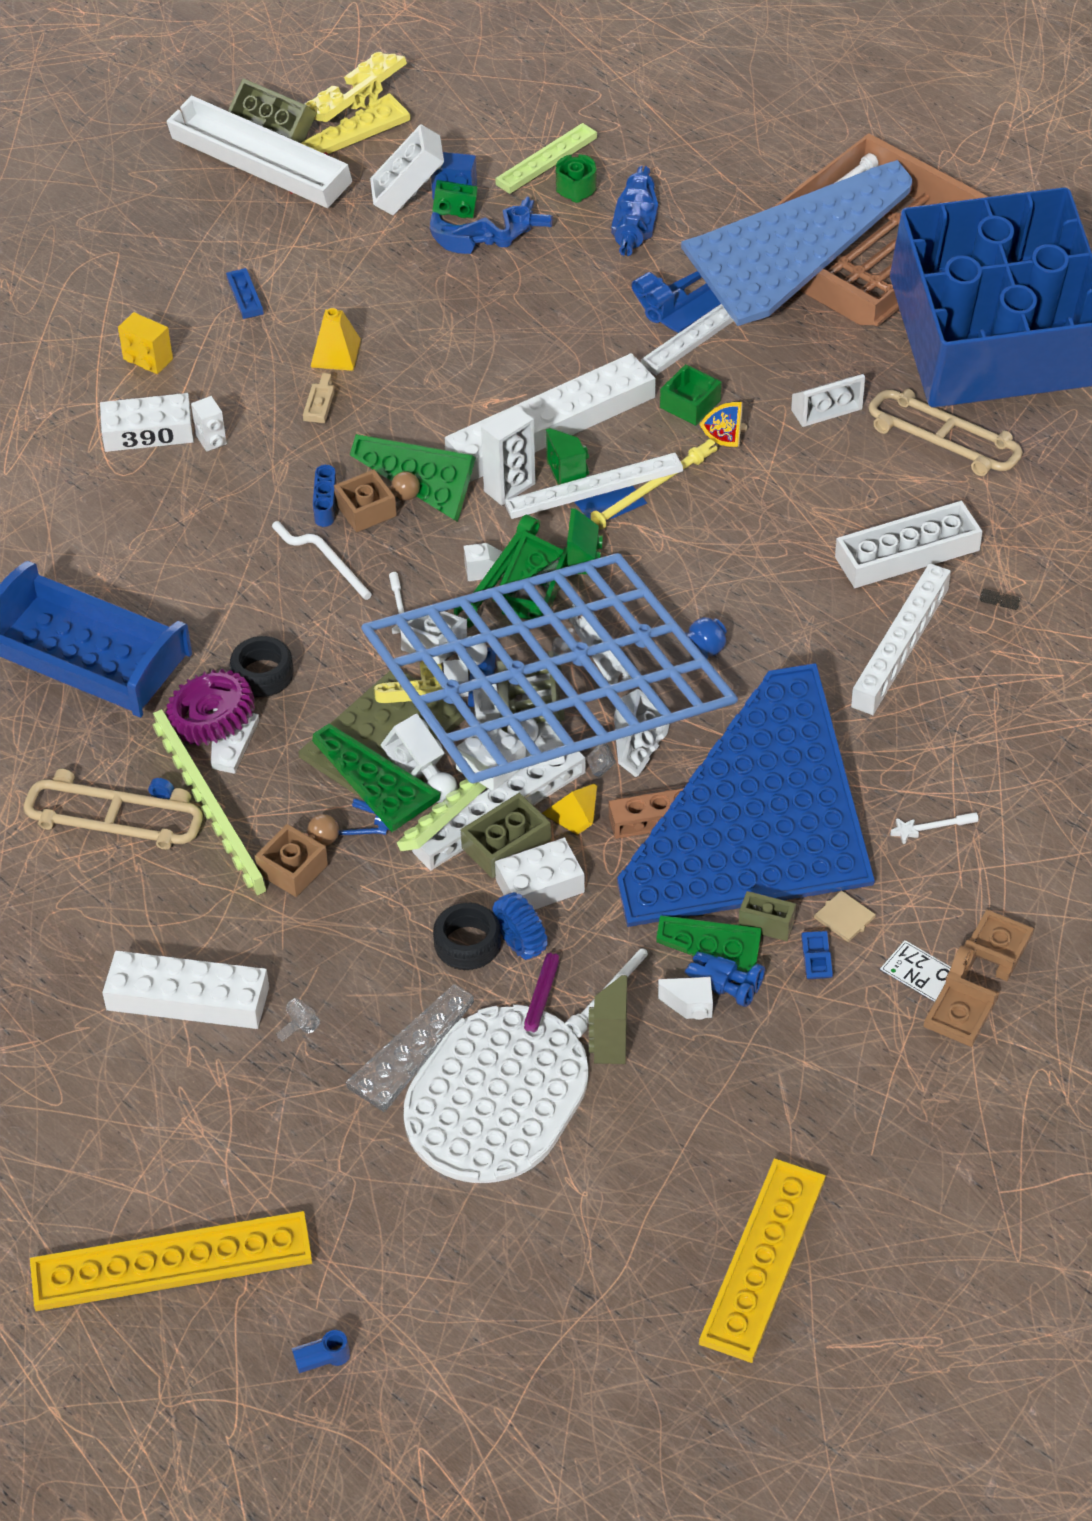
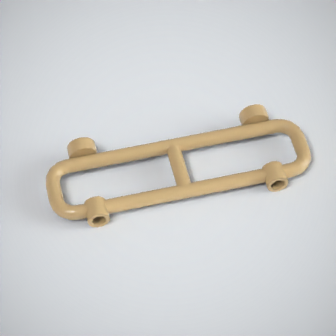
M910 389L904 390L903 393L895 390L881 391L868 406L870 414L876 418L874 420V427L878 432L885 434L894 426L973 460L971 468L979 476H985L990 469L997 471L1010 470L1017 464L1023 454L1020 445L1012 441L1013 437L1010 432L1002 431L998 435L938 408L930 407L928 404L915 399V393ZM885 399H894L902 407H913L946 423L936 434H933L882 412L877 407ZM954 426H957L994 442L999 449L1008 448L1014 453L1006 462H998L949 441L944 437Z
M58 769L53 780H41L33 784L27 794L23 807L25 814L31 819L38 820V825L43 829L50 830L55 823L157 841L156 845L164 850L170 849L171 844H186L195 839L203 819L201 809L189 803L191 794L184 789H174L169 800L73 783L75 776L66 769ZM44 789L112 800L104 822L56 814L51 809L38 811L33 807L39 792ZM122 802L187 812L193 815L188 832L182 835L174 834L168 829L155 831L114 824Z

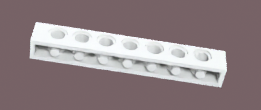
M931 563L928 564L853 687L852 708L874 715L949 589L950 570Z
M580 752L565 755L564 764L553 766L545 764L542 767H526L521 769L494 791L488 789L480 793L419 849H413V853L430 871L463 851L460 829L519 792L534 806L586 773L585 757Z

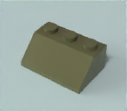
M621 975L594 996V1007H589V1053H594L595 1064H626L627 975Z

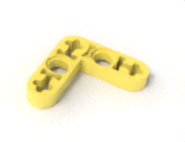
M423 661L420 662L421 680L410 681L419 695L443 689ZM440 663V664H437V665L440 667V669L442 670V665H441V663ZM399 682L381 683L374 687L375 700L379 703L411 701Z

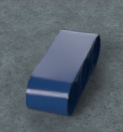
M327 464L316 468L314 480V520L321 527L330 526L335 520L336 502L334 485L337 484L335 468Z

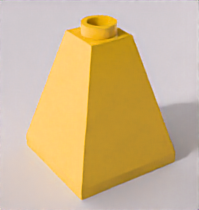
M335 308L325 309L311 368L354 371L361 338L343 311Z

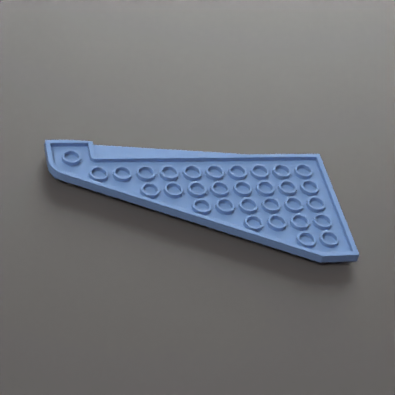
M898 160L886 163L706 234L681 241V248L736 325L740 326L769 317L905 198L911 191L912 178Z

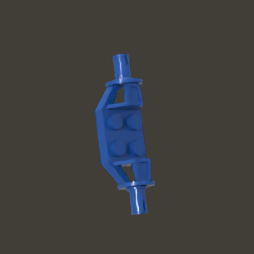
M643 166L638 167L637 173L629 176L626 187L617 200L611 233L614 235L615 241L620 245L619 253L625 256L626 250H628L627 256H630L633 248L639 247L642 241L653 236L658 213V201L654 192L655 183L652 177L649 176L650 169L645 166L643 172Z

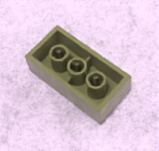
M244 78L228 109V112L298 143H302L305 140L317 114L316 111L305 104Z

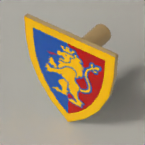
M743 402L725 403L714 408L699 424L704 433L719 445L739 447L740 432L747 430V425L741 423Z

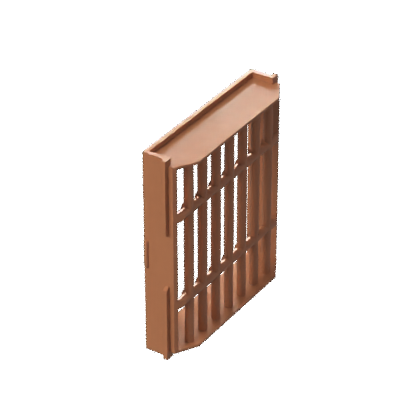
M868 133L818 173L804 181L775 206L834 184L860 165L861 158L868 153L876 156L879 163L878 166L898 160L912 178V187L908 195L916 200L907 207L985 198L988 196ZM887 212L883 216L889 220L886 224L847 255L837 256L832 261L834 263L832 267L828 270L822 269L799 291L859 325H875L878 327L899 309L892 284L884 282L890 276L892 263L878 275H872L867 271L895 249L896 238L862 265L855 266L850 262L896 225H899L901 212ZM842 268L851 273L845 279L835 275ZM858 278L868 282L860 289L852 285ZM875 287L884 291L878 298L868 294Z

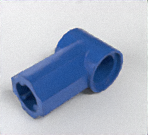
M331 1330L322 1339L292 1348L299 1373L327 1364L340 1366L345 1364L350 1358L347 1337L345 1333L339 1330ZM334 1346H342L338 1350H331Z

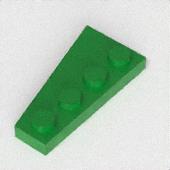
M660 915L656 943L692 956L696 952H703L715 957H723L736 962L737 970L749 972L757 964L762 928Z

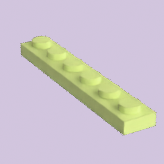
M584 123L580 124L495 178L496 185L511 194L556 165L560 158L575 153L597 139V132Z
M467 779L460 782V787L457 790L448 793L443 802L432 807V812L421 817L415 827L404 832L405 836L397 842L400 851L419 849L487 787L479 782L472 784Z

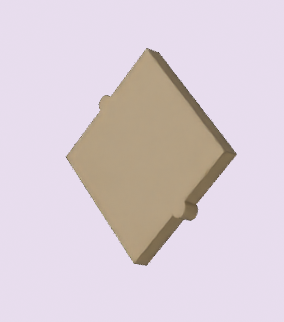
M841 890L833 899L825 902V906L814 915V918L849 942L859 932H864L865 927L875 918L876 914Z

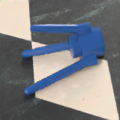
M353 799V807L375 814L365 801ZM375 815L374 825H378V828L339 830V835H386L389 829Z

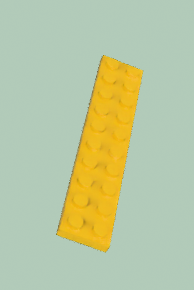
M304 1211L30 1258L35 1311L312 1264Z

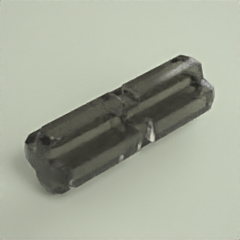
M985 588L982 589L980 594V601L996 606L1000 604V607L1018 610L1020 605V597L1006 593L1000 595L998 591Z

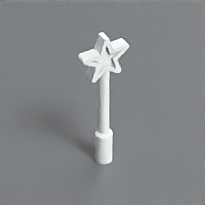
M392 572L389 574L400 614L404 612L400 594L401 586L398 573ZM397 624L392 628V634L401 633Z
M976 812L956 816L953 819L915 826L914 820L904 823L900 819H896L897 827L891 830L890 835L900 836L902 843L905 844L908 837L918 838V831L954 824L965 825L978 822V815Z

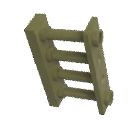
M548 651L550 658L554 657L553 651ZM497 661L498 673L508 670L502 661ZM558 665L557 667L562 673L561 665ZM544 669L524 676L528 678L548 674L549 671ZM551 674L548 680L530 683L536 691L551 689V695L541 697L545 704L560 700L559 685ZM509 680L498 683L499 695L513 714L520 710L535 708L530 699L516 702L513 699L516 698V695L526 694L520 685L514 686ZM564 709L553 712L562 725V721L566 720ZM543 716L533 718L537 723L546 722ZM508 726L502 727V730L506 733Z

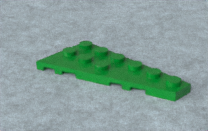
M355 435L350 456L372 470L374 469L390 481L400 472L413 473L420 483V489L416 497L458 522L476 460L473 455Z
M327 724L313 733V743L391 832H394L440 800L441 793L333 725Z

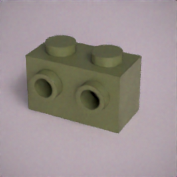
M747 891L739 910V925L762 928L761 935L788 942L795 922L796 904Z

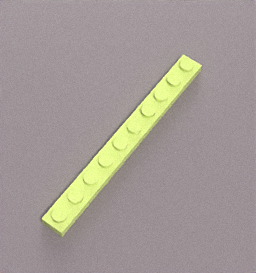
M163 710L154 712L153 715L156 723L152 725L158 737L162 736L164 738L162 743L167 753L172 752L174 755L172 760L176 768L183 770L182 777L186 785H192V794L197 803L202 802L203 806L201 808L207 820L212 819L213 823L211 824L217 837L220 835L223 837L222 844L228 854H233L232 861L238 871H243L242 877L248 888L252 887L256 895L266 892L261 873Z

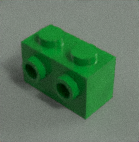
M437 180L432 212L440 215H455L460 218H473L478 186Z

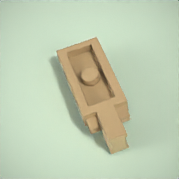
M322 373L320 383L312 384L303 412V421L326 422L335 389L334 385H332L331 374Z

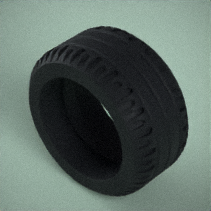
M257 636L246 639L235 647L230 657L231 671L234 674L239 673L241 677L245 678L248 685H250L254 697H267L283 691L292 680L294 672L292 654L284 642L274 637ZM261 660H269L278 664L274 669L264 673H254L245 669L251 663Z
M472 902L454 904L440 913L435 921L433 928L435 951L438 957L448 966L458 970H473L488 965L497 956L501 946L500 924L496 915L487 907ZM463 927L477 928L487 934L481 942L469 946L455 944L447 938L453 931Z

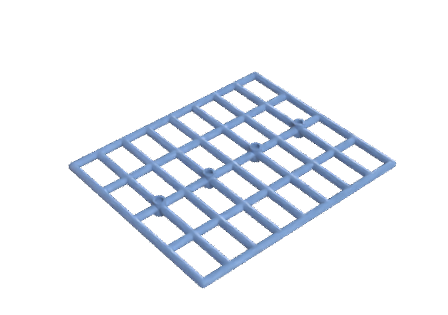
M619 553L367 622L361 627L368 640L461 772L472 784L733 705L738 701L736 694ZM616 563L637 589L616 595L597 572L596 568ZM586 572L606 598L585 604L565 577ZM555 580L575 607L554 613L534 586ZM524 589L544 616L522 622L503 597V594ZM644 597L664 621L665 625L651 628L647 624H639L623 603ZM493 598L513 625L491 631L471 603ZM461 606L481 634L458 640L439 612ZM613 606L633 630L634 634L613 639L592 612ZM429 615L449 643L426 649L407 621ZM583 615L603 643L588 647L586 643L577 642L561 621ZM397 624L416 652L393 658L374 630ZM551 624L572 652L550 658L529 630ZM673 632L695 660L673 666L651 638ZM520 633L540 661L524 665L521 661H513L497 639ZM488 642L508 670L485 676L465 648ZM633 643L641 648L646 647L662 666L663 670L642 676L620 647ZM610 650L632 679L610 685L589 656ZM455 651L475 680L461 684L456 680H448L432 657ZM423 660L443 689L419 695L400 667ZM568 662H573L577 666H584L600 688L578 695L557 666ZM702 668L725 697L703 703L680 674ZM547 669L568 698L545 704L524 675ZM671 678L693 707L671 713L649 684ZM507 680L511 684H519L535 705V708L513 714L492 685ZM639 687L661 716L639 722L617 693ZM482 688L503 717L480 724L459 694ZM607 696L629 726L607 732L585 703ZM442 699L448 704L454 703L470 727L446 733L426 704ZM575 706L597 736L574 742L553 712ZM543 716L564 746L541 752L520 722ZM510 725L531 756L508 762L487 732ZM477 735L498 766L474 772L453 742Z

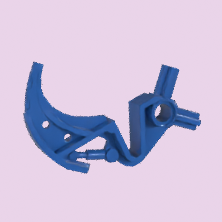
M526 197L525 200H522L520 206H512L503 210L504 230H500L486 217L473 223L454 225L441 220L440 214L433 212L430 219V232L444 249L455 253L471 254L475 243L485 242L487 245L495 243L499 247H508L511 245L512 240L521 233L530 231L533 226L552 227L553 216L533 214L534 200Z

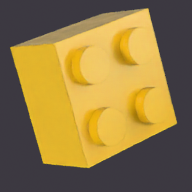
M135 312L118 326L123 359L127 362L158 374L173 360L167 326Z

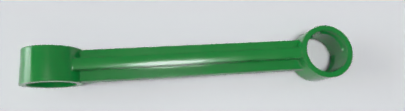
M528 514L521 518L516 534L473 593L495 587L505 573L522 533L526 531L536 536L540 528V520ZM485 600L471 603L476 612ZM461 606L454 608V615L458 616L460 612L464 611ZM468 618L467 628H470L474 626V624L470 620V618Z

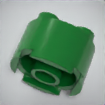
M571 154L557 161L555 170L557 193L571 199L574 203H579L596 191L597 172L595 161L592 158L583 154H578V157H572Z

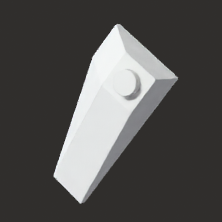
M639 689L621 697L622 701L639 722L661 716L646 695ZM617 709L614 714L615 730L629 726ZM669 724L616 740L618 764L633 776H639L650 760L649 757L652 752L659 747L658 743L667 735Z

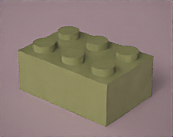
M520 792L460 829L462 849L491 878L496 876L495 861L551 841L550 822Z

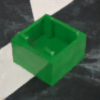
M685 364L660 388V408L696 426L721 401L722 382Z

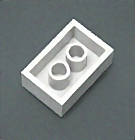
M565 837L495 861L496 881L503 895L512 892L521 894L533 906L534 910L585 892L584 872Z

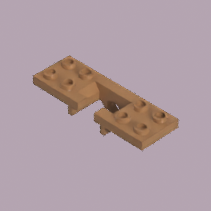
M986 909L970 940H967L964 946H960L946 977L945 985L928 1013L923 1027L972 1047L998 1000L999 992L965 980L976 958L979 957L999 965L995 977L1008 981L1033 935L1034 928Z

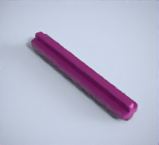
M547 953L524 1021V1029L527 1032L531 1031L534 1033L538 1030L559 964V955L556 953Z

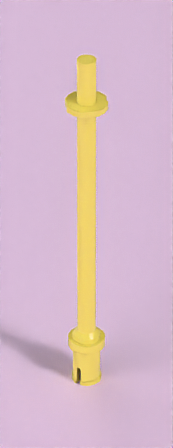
M708 439L699 447L691 448L688 456L681 460L683 470L693 463L696 465L701 464L704 458L716 452L717 446L711 448L715 442ZM677 473L649 481L602 513L593 511L591 513V520L599 526L600 530L604 529L607 519Z

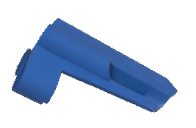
M698 271L669 286L663 282V279L657 278L651 272L645 273L631 284L634 294L645 309L646 317L654 323L661 322L677 333H680L721 304L707 283L686 295L684 292L685 288L702 278Z

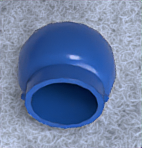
M709 617L699 618L691 624L688 633L685 632L706 659H708V656H714L721 652L726 645L725 634L727 630L716 618L713 620Z

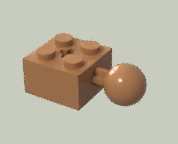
M374 469L334 485L336 505L356 533L396 517L395 497L400 500H411L418 494L420 489L418 478L411 472L398 473L393 478L391 485L387 487Z
M321 814L312 818L307 828L308 836L286 824L255 855L256 867L262 877L297 897L328 866L326 846L332 844L339 835L338 823L329 815Z

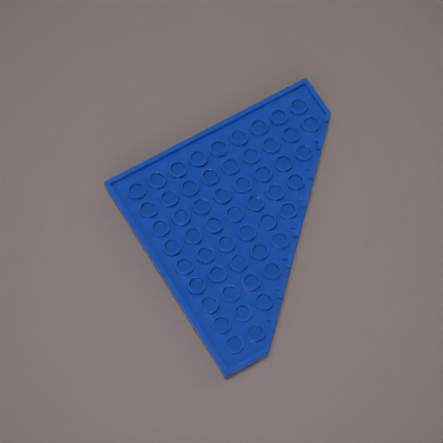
M816 663L767 672L761 684L745 702V706L734 717L720 740L718 739L704 762L699 765L687 785L671 803L668 811L652 829L649 837L633 855L630 863L619 874L617 885L627 927L659 922L660 915L684 918L737 909L741 907L747 891L780 900H790L874 885L873 872Z

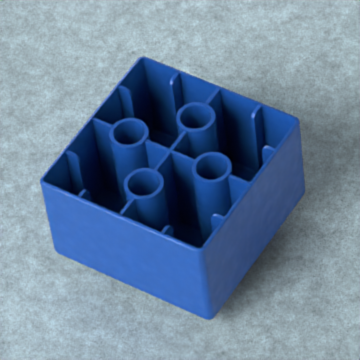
M1062 187L907 207L902 210L890 279L927 403L930 407L936 408L1092 386V251L1072 193L1068 188Z

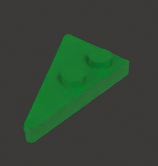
M524 531L499 586L535 576L561 557L564 550Z

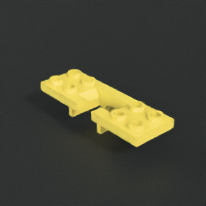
M376 52L371 55L370 59L360 63L356 69L344 77L346 84L352 85L353 89L346 94H342L339 87L331 86L327 90L318 93L316 98L306 102L305 105L317 112L314 120L328 122L346 108L366 110L371 107V103L378 99V94L383 90L381 82L407 64L405 56ZM368 96V97H369V103H368V105L366 106V105H365V98Z

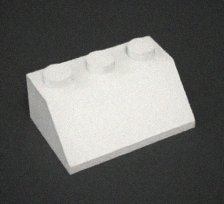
M863 374L794 393L792 394L791 410L802 427L861 410L863 407L865 376Z

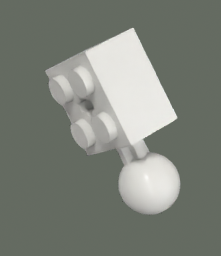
M445 611L439 612L458 640L468 638L467 619ZM429 615L407 621L426 649L449 643ZM401 631V650L410 654L415 653V649ZM485 643L465 648L477 665H480L487 657L488 650ZM455 651L432 658L437 664H440L453 655Z
M418 714L411 716L392 728L381 743L388 757L395 765L416 778L425 775L428 780L427 785L441 793L440 800L436 803L443 802L448 793L457 790L458 785L452 775L440 772L435 766L445 754L441 743L432 736L427 723Z
M533 718L520 722L534 741L538 735L537 722ZM510 725L507 727V733L501 729L487 732L508 762L526 757V747ZM477 735L467 738L457 746V749L474 772L498 766ZM520 770L480 781L479 783L494 791Z

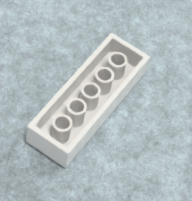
M959 501L838 537L836 539L835 558L853 587L858 588L927 567L929 563L937 564L979 551L982 530L964 503Z
M115 951L102 993L106 1010L258 1029L269 990L267 969Z

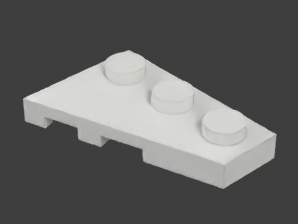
M252 713L253 716L248 718V724H242V730L237 729L234 731L235 736L230 734L226 736V740L224 738L219 739L217 744L212 741V769L236 773L258 725L259 714Z

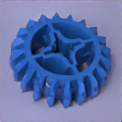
M512 892L503 895L494 902L493 913L499 921L502 939L516 952L517 956L527 960L540 955L542 951L546 950L547 935L545 934V928L538 917V913L534 911L533 906L528 903L526 898H523L521 894Z

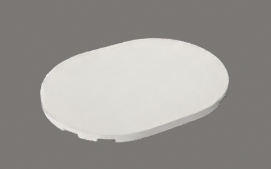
M491 1006L480 1009L478 1013L465 1019H460L444 1033L410 1084L404 1102V1125L407 1137L414 1151L427 1165L437 1172L456 1180L471 1183H492L508 1180L529 1171L550 1153L579 1107L588 1083V1063L585 1049L573 1034L572 1029L564 1025L565 1023L562 1020L544 1011L538 1030L534 1033L531 1031L527 1032L524 1029V1021L529 1006Z

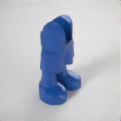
M696 952L693 956L694 963H689L685 970V973L690 978L710 977L713 992L720 995L730 994L736 999L737 1004L742 1007L750 1005L754 993L758 992L765 974V967L760 964H755L749 972L737 970L736 962L703 952ZM732 981H735V982H737L738 984H740V986H739V985H736V984H733V983H731V982H732Z

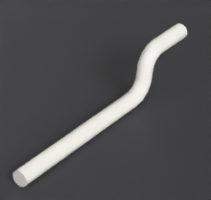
M275 521L272 524V528L290 545L315 544L365 600L372 596L371 592L321 537L315 534L294 537L279 521Z

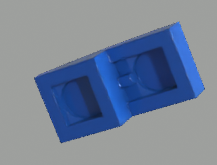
M827 931L802 932L801 941L806 978H833Z

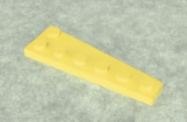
M389 93L371 103L370 108L358 110L355 112L354 117L342 119L338 126H330L301 144L321 153L327 152L330 154L409 121L410 113Z

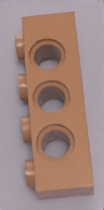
M684 788L609 801V819L615 839L651 833L660 818L665 815L671 803Z

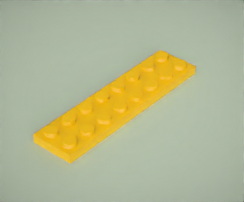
M774 1158L701 1333L699 1345L753 1363L825 1183L826 1175Z

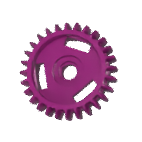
M213 669L209 674L204 671L203 675L199 677L195 674V678L193 680L187 679V684L185 685L180 684V690L173 691L174 696L169 698V703L166 705L167 718L183 742L187 741L189 744L195 742L198 746L205 742L208 746L210 741H214L217 744L221 738L226 740V736L230 734L235 736V730H242V724H248V718L253 716L252 711L255 709V700L250 685L239 673L234 674L231 670L225 672L223 669L217 673ZM214 708L218 709L216 712L212 714H207L208 711ZM189 710V718L184 719Z

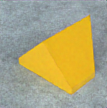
M591 784L572 791L541 814L574 834H580L593 825L597 785Z

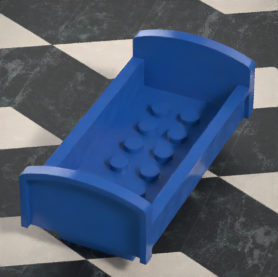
M25 561L0 583V657L131 710L132 714L141 718L143 716L142 709L185 656L190 657L192 655L188 625L186 623L177 621L168 627L39 575L37 564Z

